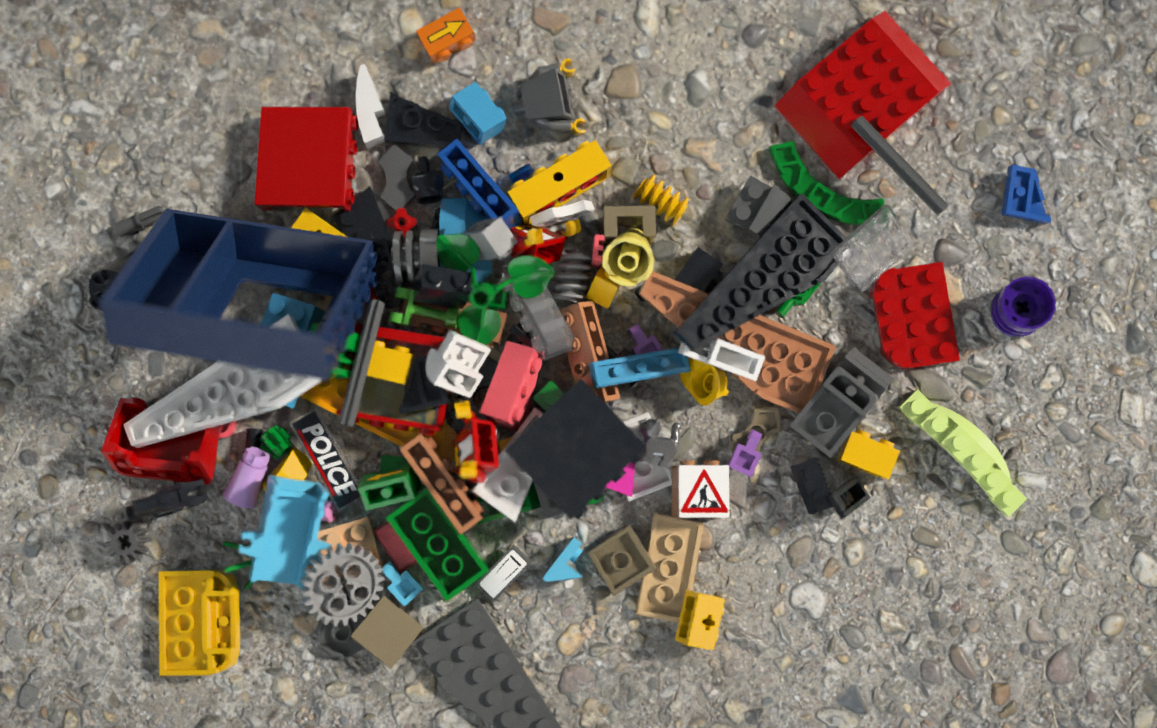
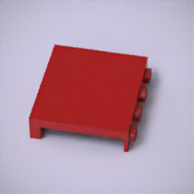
M261 107L254 205L262 211H272L273 207L343 208L345 211H350V206L354 203L355 198L354 190L352 189V180L356 177V167L353 164V156L357 154L355 131H358L359 128L358 118L350 107Z

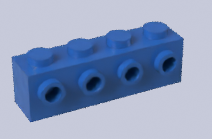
M458 139L438 153L443 164L440 166L442 172L448 179L453 177L456 180L455 186L463 196L468 194L472 199L470 201L471 206L478 214L483 212L487 217L485 220L501 217L509 229L516 227L523 221L517 207Z

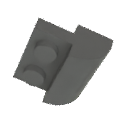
M750 175L725 221L745 231L747 236L757 241L792 203V200L776 186L770 187Z

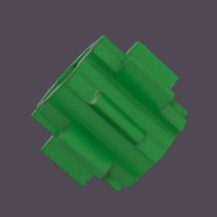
M275 425L259 438L262 444L260 449L267 452L274 459H277L293 446V443L290 441L292 436L285 428L280 429L278 425Z

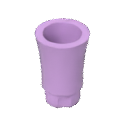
M246 448L229 484L222 493L223 497L236 506L255 508L258 503L259 492L270 455L260 448Z

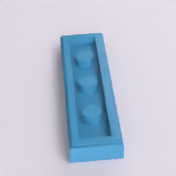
M680 347L591 362L589 363L593 388L597 389L687 373L691 371L688 357L679 354Z

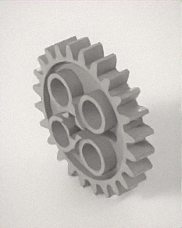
M348 542L344 549L338 543L335 551L328 546L326 555L318 552L319 560H310V563L313 565L312 569L306 568L303 570L308 577L300 579L301 583L305 586L299 589L300 593L304 596L301 601L306 606V610L317 621L321 619L325 625L330 621L336 627L339 620H341L347 626L348 618H352L354 622H357V615L359 613L364 617L366 616L364 609L367 607L374 609L371 603L372 600H380L376 591L383 590V587L379 584V582L384 580V577L380 574L383 568L377 564L379 562L374 555L372 556L368 549L364 550L359 544L354 548ZM336 565H337V568H338V573H339V575L344 579V580L342 581V583H341V581H340V578H339L338 575L336 574V571H335V566H336ZM351 565H354L350 571H347ZM330 576L328 581L323 582L325 577ZM342 587H344L346 593H347L348 596H349L350 602H349L348 604H347L346 595H345L344 592L341 590ZM361 587L357 593H354L357 588ZM338 598L335 603L330 604L333 599Z

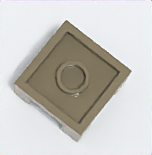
M655 205L604 206V246H608L617 237V226L626 228L641 226V231L647 238L649 245H654V238H656Z

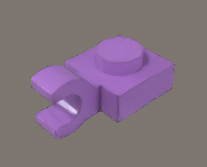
M638 324L627 330L637 346L632 348L635 355L663 350L655 336L652 335L647 338Z
M751 429L745 446L737 443L728 463L730 468L752 477L762 453L755 451L762 437L761 433Z

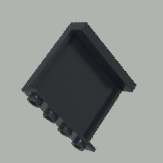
M581 378L508 447L505 453L523 469L568 519L571 520L575 517L578 520L588 510L586 505L592 499L598 501L607 492L604 488L611 481L614 483L619 481L626 474L623 469L630 462L635 465L645 455L642 451L646 446Z

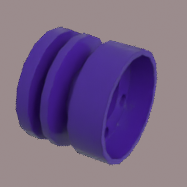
M1024 276L1014 279L995 295L991 303L990 315L994 325L1000 332L1010 337L1021 338L1031 335L1052 319L1056 310V298L1053 290L1046 282L1036 277ZM1018 306L1022 308L1020 311L1021 314L1017 312Z

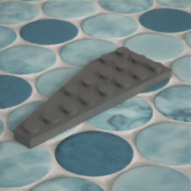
M479 598L413 641L440 685L493 728H562Z

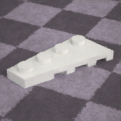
M536 408L533 409L498 456L499 468L487 473L486 480L481 484H477L473 490L475 494L514 522L517 520L533 480L505 453V450L543 415Z

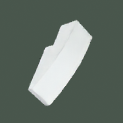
M362 64L359 68L356 84V113L364 143L370 149L385 143L384 134L378 119L387 115L366 65Z
M714 339L694 351H691L682 342L678 351L679 354L754 381L757 380L765 356L720 339Z

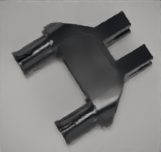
M203 479L157 489L153 495L132 500V505L125 507L128 520L133 521L148 516L160 518L203 504L204 501L208 500L207 494L188 496L190 492L198 490L201 486L205 485Z

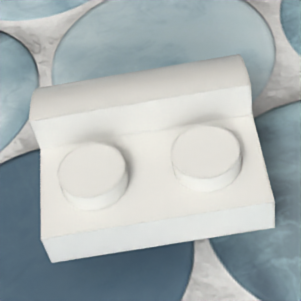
M450 330L438 350L430 349L426 361L427 376L434 385L471 398L483 378V375L478 371L491 349L482 343Z

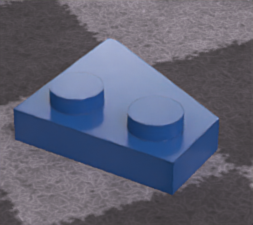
M1018 165L1008 166L1001 215L1042 224L1051 223V217L1046 215L1042 202L1045 200V197L1039 187L1036 169Z

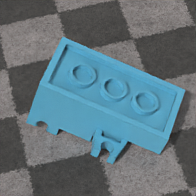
M269 475L258 530L242 531L241 538H248L251 542L248 546L239 544L238 548L239 552L252 556L249 578L252 582L263 580L295 584L303 588L304 585L300 579L306 576L303 570L308 565H312L310 560L318 561V552L327 549L328 546L332 549L330 543L317 539L321 518L324 517L325 512L324 502L327 501L328 491L320 482Z

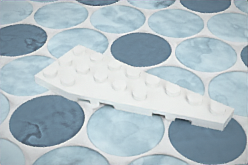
M289 314L271 325L273 327L300 331L294 317ZM216 362L123 424L131 446L139 448L279 409L321 382L322 379Z

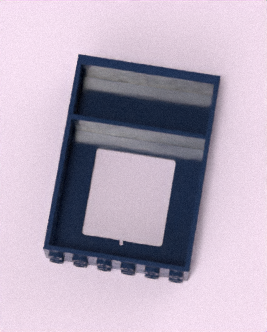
M166 208L99 301L108 343L328 380L332 370L337 368L340 353L345 352L348 336H352L354 333L356 320L362 316L364 303L369 302L372 287L375 288L377 285L378 273L374 272L377 253L373 252V241ZM243 282L333 296L315 333L221 318Z

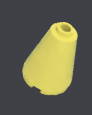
M629 228L608 244L603 253L602 265L613 282L623 286H634L649 278L654 267V255L643 232L637 228Z

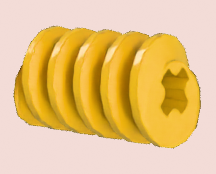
M653 174L641 183L633 199L641 195V205L649 201L648 206L655 205V207H658L656 211L657 216L666 212L664 220L668 222L674 218V227L686 211L689 198L686 197L679 201L681 192L678 191L671 195L672 186L667 187L665 190L662 189L664 181L661 180L655 184L656 175Z

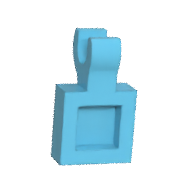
M390 561L382 567V572L392 581L387 589L404 607L424 589L408 570L400 574Z

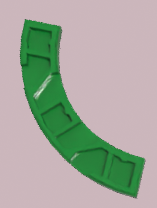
M794 141L769 146L772 161L784 184L796 197L802 193L825 217L838 222L859 226H875L889 223L884 198L856 199L836 194V192L827 188L819 181L817 182L809 174L808 169L800 159Z

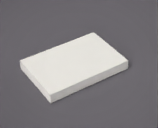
M649 412L624 421V424L643 442L644 437L639 431V425L651 419ZM654 456L652 464L640 461L635 464L632 497L626 496L628 502L672 485L671 469L658 466L659 461H661L659 456Z

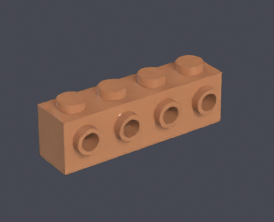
M594 301L578 302L555 311L558 326L568 347L565 351L569 359L571 374L575 384L582 378L605 403L620 399L617 385L593 388L589 363L609 359Z
M420 434L403 446L400 451L458 532L463 534L484 519L481 514L484 512V509L476 498L473 501L466 493L469 491V488L462 478L456 479L451 471L454 470V467L446 457L441 458L436 450L439 449V446L431 436L426 437Z

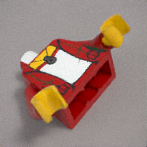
M579 219L565 222L566 230L561 228L555 232L530 223L511 227L509 230L518 243L511 248L512 252L509 255L514 258L524 255L535 256L547 263L559 261L568 236L581 232Z
M469 401L455 403L457 419L462 418L465 426L453 443L455 459L452 462V466L456 473L461 475V478L481 484L486 480L487 473L499 468L495 422L479 420L474 412L470 410Z

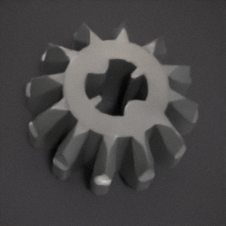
M124 520L122 525L120 523L114 524L115 532L108 531L106 533L108 537L112 538L111 541L105 542V546H112L108 555H116V562L125 560L126 564L133 563L134 559L137 561L142 560L141 552H149V548L144 544L152 540L149 537L144 538L148 529H140L141 523L138 521L132 524L131 521ZM129 537L128 541L131 543V546H128V542L125 541V538Z

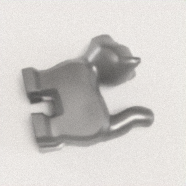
M658 418L656 420L648 419L644 423H640L639 431L644 437L643 444L646 448L643 450L645 455L639 461L652 464L654 456L657 455L661 458L658 466L671 469L673 457L678 450L681 424L678 422L674 423L671 427V437L663 438L658 437L661 429Z

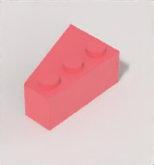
M509 341L505 344L480 410L482 415L495 422V425L517 432L529 415L538 373L542 366V356L534 348Z

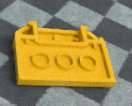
M220 569L159 571V676L213 675L234 666L238 661L240 653V596L236 577Z

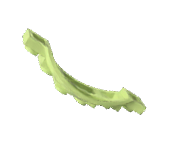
M918 389L898 407L915 426L917 425L971 475L988 495V499L1006 517H1010L1027 499L1011 483L1009 470L998 449L970 421L948 408L931 403Z

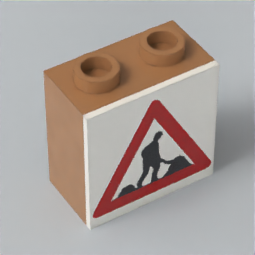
M680 460V465L672 466V517H729V465H720L719 460H706L704 465H695V460Z

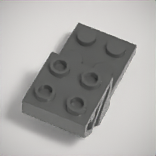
M853 347L791 423L790 427L831 458L894 378Z

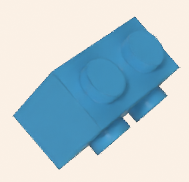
M476 82L452 95L449 110L479 145L503 131L507 119L504 111L493 103L488 92Z

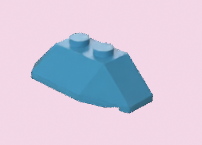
M467 198L441 199L439 235L463 234L477 221L485 220L487 217L482 212L478 214ZM480 260L472 264L475 268L477 283H483L492 273V260Z

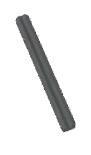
M863 116L858 117L852 123L851 127L936 215L941 214L948 207V204Z
M379 300L369 301L339 419L341 425L353 427L384 308V303Z

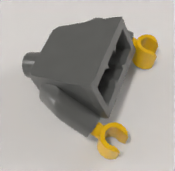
M565 59L561 65L556 63L538 67L528 78L527 82L521 85L523 99L512 102L514 114L516 116L526 114L527 120L534 122L537 127L551 132L569 133L572 130L575 135H583L586 131L578 130L576 124H585L586 121L582 118L575 120L574 123L570 121L574 118L566 78L572 77L575 69L567 70L565 66L572 65V60Z

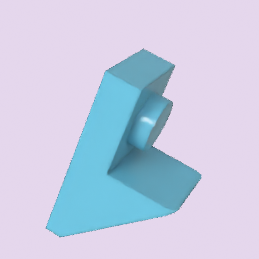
M573 537L542 579L546 582L583 577L567 564L569 560L574 563L583 550L579 548L582 542Z

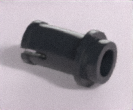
M246 428L245 450L250 447L260 448L261 442L259 438L262 436L263 430Z

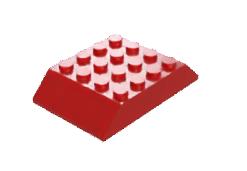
M884 11L871 18L798 80L774 107L840 180L874 151L851 127L858 117L863 116L887 140L949 87L951 83L893 18Z

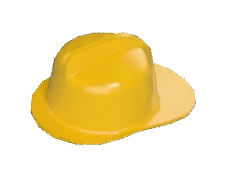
M688 357L691 371L680 374V378L685 388L700 405H710L716 399L728 395L727 376L722 369Z

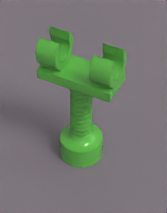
M397 287L396 298L408 300L405 315L396 312L390 313L389 321L391 323L410 327L413 314H418L420 316L423 315V317L428 316V318L443 320L445 327L457 328L460 309L449 307L447 311L419 306L416 304V301H413L414 290Z

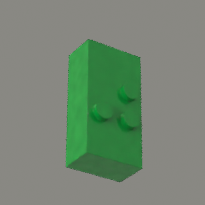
M425 488L416 495L415 499L407 501L386 517L446 602L489 572L490 567L466 534L458 532L428 488Z

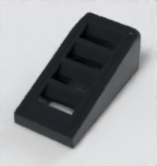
M856 476L841 484L828 496V499L842 520L869 500L870 496L859 477Z

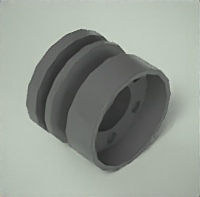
M438 229L421 230L419 241L417 242L411 230H408L406 233V242L402 231L394 232L393 244L391 246V262L397 284L406 283L407 273L409 282L414 284V278L422 264L440 267L436 240L439 236Z

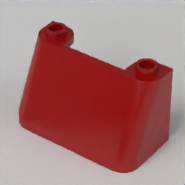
M132 397L131 399L120 398L101 449L102 454L117 473L128 477L183 483L202 479L205 485L212 482L215 473L221 425L136 448L131 446L123 424L149 407L145 404L144 400L137 397Z

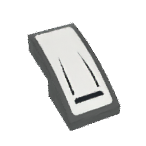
M514 544L476 585L494 602L532 561Z

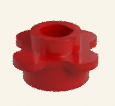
M398 208L394 217L387 220V226L395 231H402L404 238L407 231L417 225L416 218L410 217L404 208ZM401 220L404 221V225H400Z

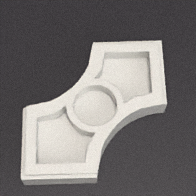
M581 200L570 205L549 208L531 216L530 220L532 225L544 228L558 222L577 219L593 212L595 209L591 201Z

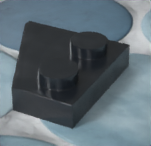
M428 355L412 359L409 379L404 389L405 395L402 406L399 409L400 415L450 404L447 389L434 385L427 376L426 361Z

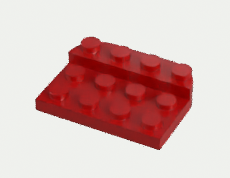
M943 262L896 269L891 268L879 275L870 290V299L873 298L881 345L879 348L881 356L893 366L898 367V369H911L960 361Z

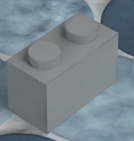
M501 217L477 221L463 233L470 236L478 245L480 250L478 261H491L495 258L501 260L507 257L512 252L511 248L518 243Z

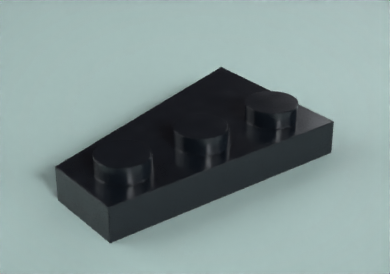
M390 91L384 137L386 143L444 149L456 139L461 142L462 123L435 111L432 112Z

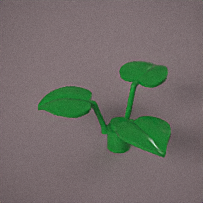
M442 234L436 240L437 253L444 268L465 272L470 269L471 287L474 289L470 294L472 305L467 306L461 311L458 325L463 336L484 345L489 344L497 336L501 328L499 313L493 309H486L495 294L508 284L513 283L514 291L524 298H534L543 293L554 275L553 268L547 262L535 256L524 255L513 259L509 263L508 273L512 278L505 280L494 288L488 283L478 284L475 268L472 265L480 257V250L476 242L465 234Z

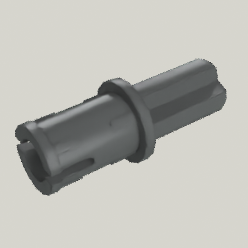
M156 206L141 213L135 212L133 216L115 222V230L121 238L140 229L144 231L147 226L157 222L164 209L161 206Z

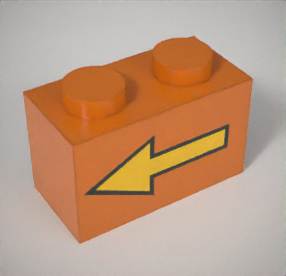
M460 7L416 30L418 38L433 64L437 61L441 63L448 60L452 53L459 49L460 51L466 50L476 41L474 31Z

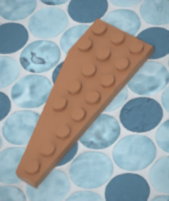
M652 271L649 278L643 282L639 295L678 328L706 298L708 293ZM761 315L716 338L765 356L756 381L734 373L731 374L759 398L798 414L820 389L836 348L835 345Z

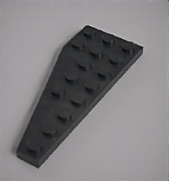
M801 193L677 328L674 334L691 351H694L826 280L855 245Z

